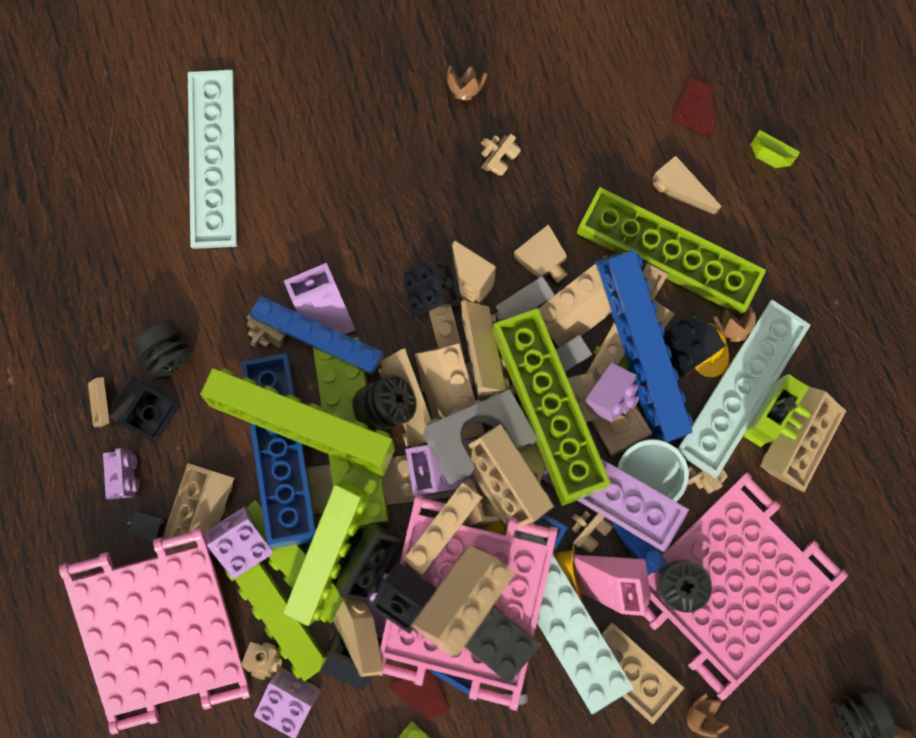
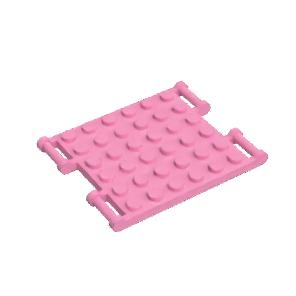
M745 472L662 554L668 564L672 561H690L699 564L707 571L712 582V593L706 605L698 611L683 613L668 608L660 601L656 593L655 582L660 570L648 576L650 599L662 612L656 616L648 607L644 617L650 622L649 625L653 630L657 629L669 618L700 650V653L691 659L688 666L692 670H696L717 692L716 696L721 701L726 699L849 575L844 569H840L819 548L820 545L815 540L808 543L804 550L801 551L769 519L781 505L776 500L773 501L751 479L752 476L748 472ZM744 485L767 507L764 512L741 490ZM811 554L834 576L831 581L808 558ZM683 581V586L680 587V590L687 593L690 583ZM706 659L729 681L725 686L702 664Z
M417 494L400 564L408 567L413 573L430 582L438 589L468 546L496 557L515 572V575L496 600L494 606L534 638L558 528L553 526L546 528L530 523L521 526L519 524L520 521L515 517H510L506 535L461 525L427 571L421 575L403 559L435 519L420 515L421 509L425 508L440 512L446 503L425 499L423 495ZM515 530L548 538L547 545L515 538ZM387 619L380 648L383 673L378 675L383 676V674L407 679L414 681L416 685L420 686L424 683L426 668L473 680L470 699H484L510 706V709L517 711L528 662L512 682L508 684L465 647H463L459 655L450 657L415 628L411 634H408ZM388 658L418 666V670L415 672L388 665L386 660ZM480 683L512 690L513 696L481 689Z
M202 527L193 529V532L175 537L154 539V549L158 557L114 568L111 557L106 552L100 554L97 558L71 565L65 563L59 566V572L64 579L108 719L109 731L112 735L120 733V730L148 722L151 724L158 723L159 713L156 704L200 693L202 707L205 710L212 708L214 704L240 697L243 699L251 697L250 686L245 669L241 665L242 659ZM196 541L198 546L169 554L166 551L167 548ZM102 566L104 569L103 572L77 579L73 577L74 573ZM239 682L240 688L210 696V689ZM144 707L147 708L148 713L118 720V714Z

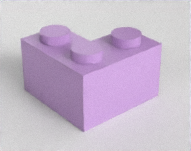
M611 362L586 398L588 410L610 422H613L615 417L620 416L622 413L626 415L629 409H633L639 400L636 375Z

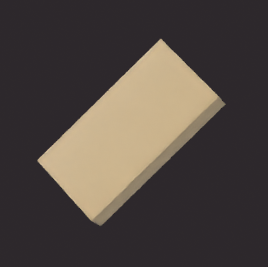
M104 377L95 378L88 382L94 427H102L109 423Z

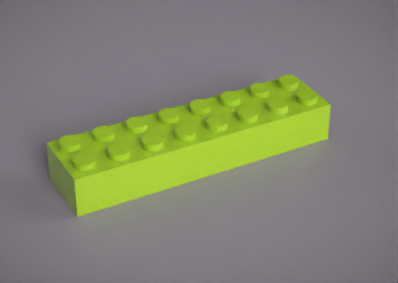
M599 187L577 231V234L614 253L635 250L636 254H639L641 257L642 267L649 263L667 273L666 279L740 316L747 310L766 272L765 269Z
M536 308L494 323L492 334L525 416L537 436L536 443L561 505H566L607 489L611 485L539 309Z
M313 348L322 412L330 415L332 412L338 413L345 417V421L354 423L357 420L353 412V398L360 388L368 385L366 372ZM329 454L333 486L343 480L368 492L365 499L368 501L367 507L362 515L359 514L356 521L359 523L358 529L366 528L370 522L380 525L390 524L382 475Z
M223 368L220 371L212 369L200 394L210 407L382 476L385 475L395 451L393 440L388 433L377 430L375 433L368 430V426L358 421H354V423L347 422L344 416L332 412L331 415L322 412L323 409L315 404L304 405L300 403L301 400L289 394L287 397L279 395V391L272 387L265 386V388L256 386L257 383L249 378L243 377L241 380L234 377L235 374Z

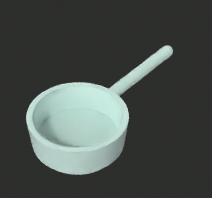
M658 439L638 441L624 452L618 464V469L675 502L681 498L686 490L689 479L687 463L683 455L665 441Z

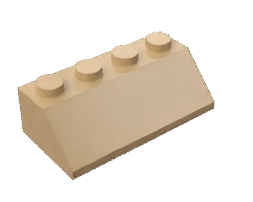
M454 241L452 244L453 262L460 295L463 298L462 301L482 305L494 287L496 266Z
M596 264L538 308L551 339L558 347L563 346L578 335L583 336L611 314Z
M461 301L462 322L477 399L484 401L489 399V396L493 393H503L510 389L508 377L503 378L502 370H506L502 356H499L498 346L492 334L496 318L495 314L490 315L488 306Z
M459 341L414 354L432 419L439 418L441 420L446 418L450 412L456 409L462 411L468 408L472 402L476 401ZM472 423L465 426L460 432L461 440L485 434L482 423Z
M402 349L380 361L382 368H379L378 371L381 379L390 375L402 377L410 384L417 401L416 412L409 422L403 424L406 432L402 433L406 447L411 445V448L428 445L423 437L426 424L431 421L406 350Z
M808 386L809 389L800 401V404L812 412L811 416L806 418L794 411L792 416L803 423L802 428L798 430L787 423L786 425L798 434L797 438L793 440L780 433L778 438L772 442L760 465L770 475L802 492H805L846 413V410L826 391Z
M501 424L464 446L475 466L472 475L507 529L510 517L518 518L519 524L525 526L536 521L554 507L549 500V496L543 491L536 480L535 474L529 469L523 460L522 454L516 449L509 434L503 429Z
M187 463L162 539L193 532V529L202 527L203 532H206L220 523L221 517L225 512L228 496L232 491L234 478ZM196 541L167 548L166 551L169 554L198 546Z
M468 546L411 626L450 657L459 655L513 578L515 572L496 557Z

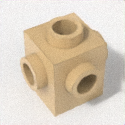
M250 642L241 665L247 671L252 672L251 675L253 677L264 680L265 677L273 678L275 673L279 672L282 665V656L276 650L277 647L272 644L263 643V645Z

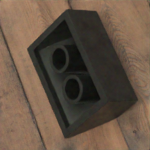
M370 522L369 526L364 529L357 547L352 550L345 568L339 573V579L335 584L339 596L344 599L368 602L403 539L383 525Z

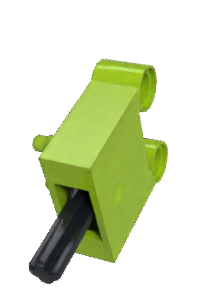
M789 374L777 379L743 436L759 447L776 440L780 433L795 440L798 434L788 427L786 423L799 430L802 428L803 423L792 416L793 412L795 411L806 418L811 416L812 412L800 404L809 387Z

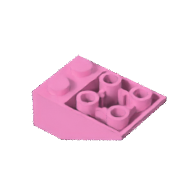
M574 555L579 588L582 594L621 614L646 615L651 594L645 559Z

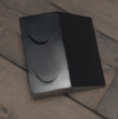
M132 376L108 415L118 424L156 443L179 403Z
M398 562L382 582L370 607L408 634H411L414 630V627L411 626L436 592L437 588Z
M336 628L319 672L364 691L373 675L360 676ZM377 636L380 650L383 638Z

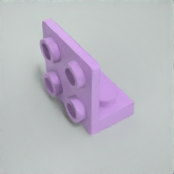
M116 448V452L103 453L106 499L136 497V491L139 490V482L137 477L135 478L134 468H137L136 455L133 454V451L123 448Z
M245 506L204 532L207 546L232 578L238 577L273 554L272 549L252 524L250 513Z
M281 667L279 672L270 681L254 716L289 737L296 738L321 689L307 681L304 682L302 678L298 679L293 673Z

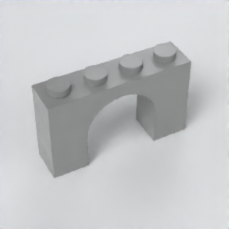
M542 276L496 305L495 307L499 312L495 314L499 321L540 308L555 295ZM580 335L555 349L565 373L593 356Z
M510 389L503 393H493L489 396V399L484 401L476 400L468 408L462 411L456 409L447 415L448 417L441 420L435 418L429 421L423 433V437L449 485L471 475L475 467L461 442L460 432L465 426L472 423H485L495 428L501 424L519 452L532 447L537 440V436Z

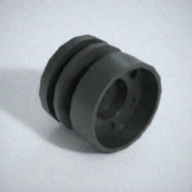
M167 320L149 328L132 342L131 347L138 358L141 360L148 359L144 367L146 370H150L149 375L153 380L162 379L177 372L189 363L195 355L193 350L188 348L189 344L187 341H178L182 333L173 320Z
M390 375L360 388L353 398V412L356 420L368 426V430L375 433L377 430L384 432L409 422L416 412L417 401L413 389L406 380L396 375Z
M690 561L670 562L659 571L655 582L656 593L660 601L668 608L683 613L696 612L703 608L710 600L712 593V582L707 571L699 564ZM683 581L690 583L687 593L680 590V587L683 586Z
M871 686L855 693L856 704L848 696L843 698V703L839 700L832 703L836 723L845 738H872L871 733L875 738H888L896 733L892 716L879 693Z

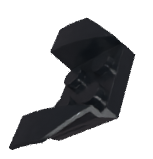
M694 312L665 331L663 336L665 345L671 351V365L676 369L679 378L726 346L715 326L699 320Z

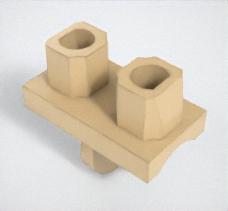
M509 134V136L505 135L498 145L496 144L500 139L496 135H494L491 141L484 138L481 143L485 149L481 154L485 157L489 155L481 168L485 172L492 171L498 176L503 175L508 165L501 160V157L506 154L512 160L521 151L514 142L516 137L512 134Z
M249 315L247 316L249 320L247 326L251 328L248 335L253 338L251 345L254 348L259 344L266 348L271 343L280 349L284 345L285 334L251 319Z
M685 459L690 466L688 471L691 478L688 479V485L695 482L699 489L704 487L708 494L723 486L721 483L728 477L723 469L718 477L714 478Z
M587 511L581 517L574 513L572 518L576 523L571 529L575 533L581 527L584 529L572 543L576 547H581L591 553L599 544L590 536L592 531L596 529L603 536H606L613 526L598 512L588 524L586 521L591 515Z

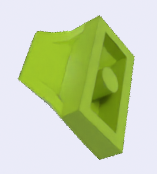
M759 130L750 144L756 158L774 168L791 166L800 153Z

